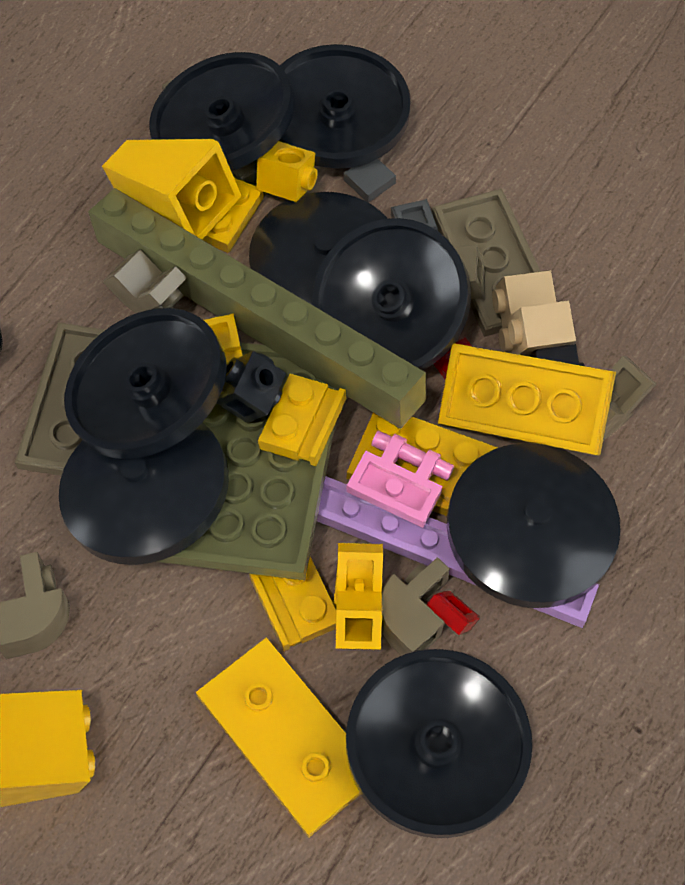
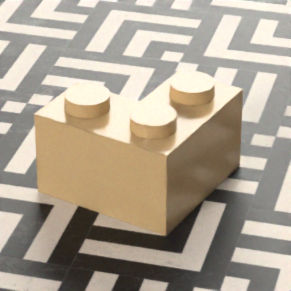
M551 270L504 276L495 286L496 289L492 292V303L495 313H500L502 328L499 330V344L502 352L529 356L537 349L571 345L576 341L569 301L556 302Z

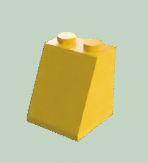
M214 139L126 140L102 165L113 188H116L200 239H203L242 196L221 146Z
M82 690L0 694V807L77 794L90 782V778L94 776L95 757L91 749L87 750L86 733L90 729L91 718L88 705H83Z

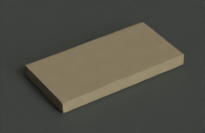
M502 188L432 207V214L438 232L448 239L453 247L477 245L483 258L484 296L483 298L471 299L470 306L484 337L499 333V330L502 328L500 313H495L492 303V292L496 289L495 286L504 276L541 272Z
M58 322L15 460L18 469L62 476L69 457L82 441L70 426L66 416L64 405L66 384L80 355L105 329Z

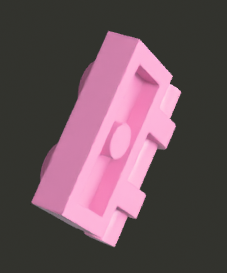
M378 430L371 446L384 451V453L379 457L365 451L346 486L347 492L424 528L443 487L429 479L434 474L448 481L453 472L454 465L440 459L441 454L429 449L426 453L407 444V439L400 435L394 434L390 436ZM398 459H401L419 468L416 473H413L395 463Z

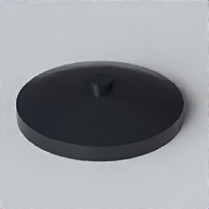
M331 44L303 50L291 56L280 65L287 74L294 91L295 109L291 123L279 142L315 152V166L349 168L367 164L388 153L404 135L410 115L411 101L409 89L397 68L382 56L356 46Z
M232 52L216 55L187 68L165 87L157 98L150 115V136L152 140L214 139L219 142L230 170L234 171L263 156L281 139L288 129L294 114V91L283 68L266 56L251 52Z
M313 192L304 194L297 202L287 200L273 208L257 226L249 248L250 268L312 305V291L317 272L324 258L335 244L345 235L364 224L388 218L379 209L365 200L339 192Z
M404 218L372 221L345 235L324 258L317 272L312 291L313 306L421 370L430 367L440 360L451 349L453 343L455 344L466 324L471 303V286L468 272L462 258L453 245L434 228L424 223Z
M151 309L118 321L103 331L86 347L69 375L65 389L64 405L70 426L88 447L112 458H141L172 447L200 426L217 403L223 390L227 371L223 346L211 327L203 319L181 309Z
M203 422L190 435L172 447L141 458L119 459L108 457L94 451L82 440L69 457L60 479L58 498L61 515L75 539L82 547L98 558L124 565H141L161 561L174 556L192 545L216 520L228 491L229 470L227 460L217 438Z
M516 443L496 448L482 455L463 472L454 487L448 506V540L453 555L461 569L483 591L501 601L516 606L549 608L564 605L582 597L593 589L606 574L615 558L620 541L621 528L618 508L604 480L591 466L579 457L560 448L545 444Z
M427 649L407 653L393 659L378 669L366 681L356 696L350 710L346 730V755L350 773L356 787L369 806L383 819L411 834L430 838H452L470 834L484 828L501 816L512 804L520 792L530 768L532 733L526 710L519 696L508 681L495 669L465 653L444 649Z

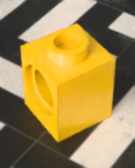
M278 141L267 153L257 159L256 190L297 202L308 190H312L316 183L317 169L314 168L315 152Z

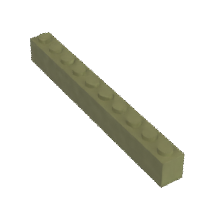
M116 188L111 190L88 211L98 243L124 259L141 249L161 272L176 266L187 278L178 287L184 296L218 317L234 314L236 327L336 390L339 391V388L346 389V396L401 429L426 401V381L423 370Z

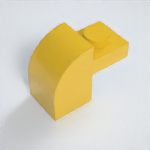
M338 543L336 649L381 650L383 544Z

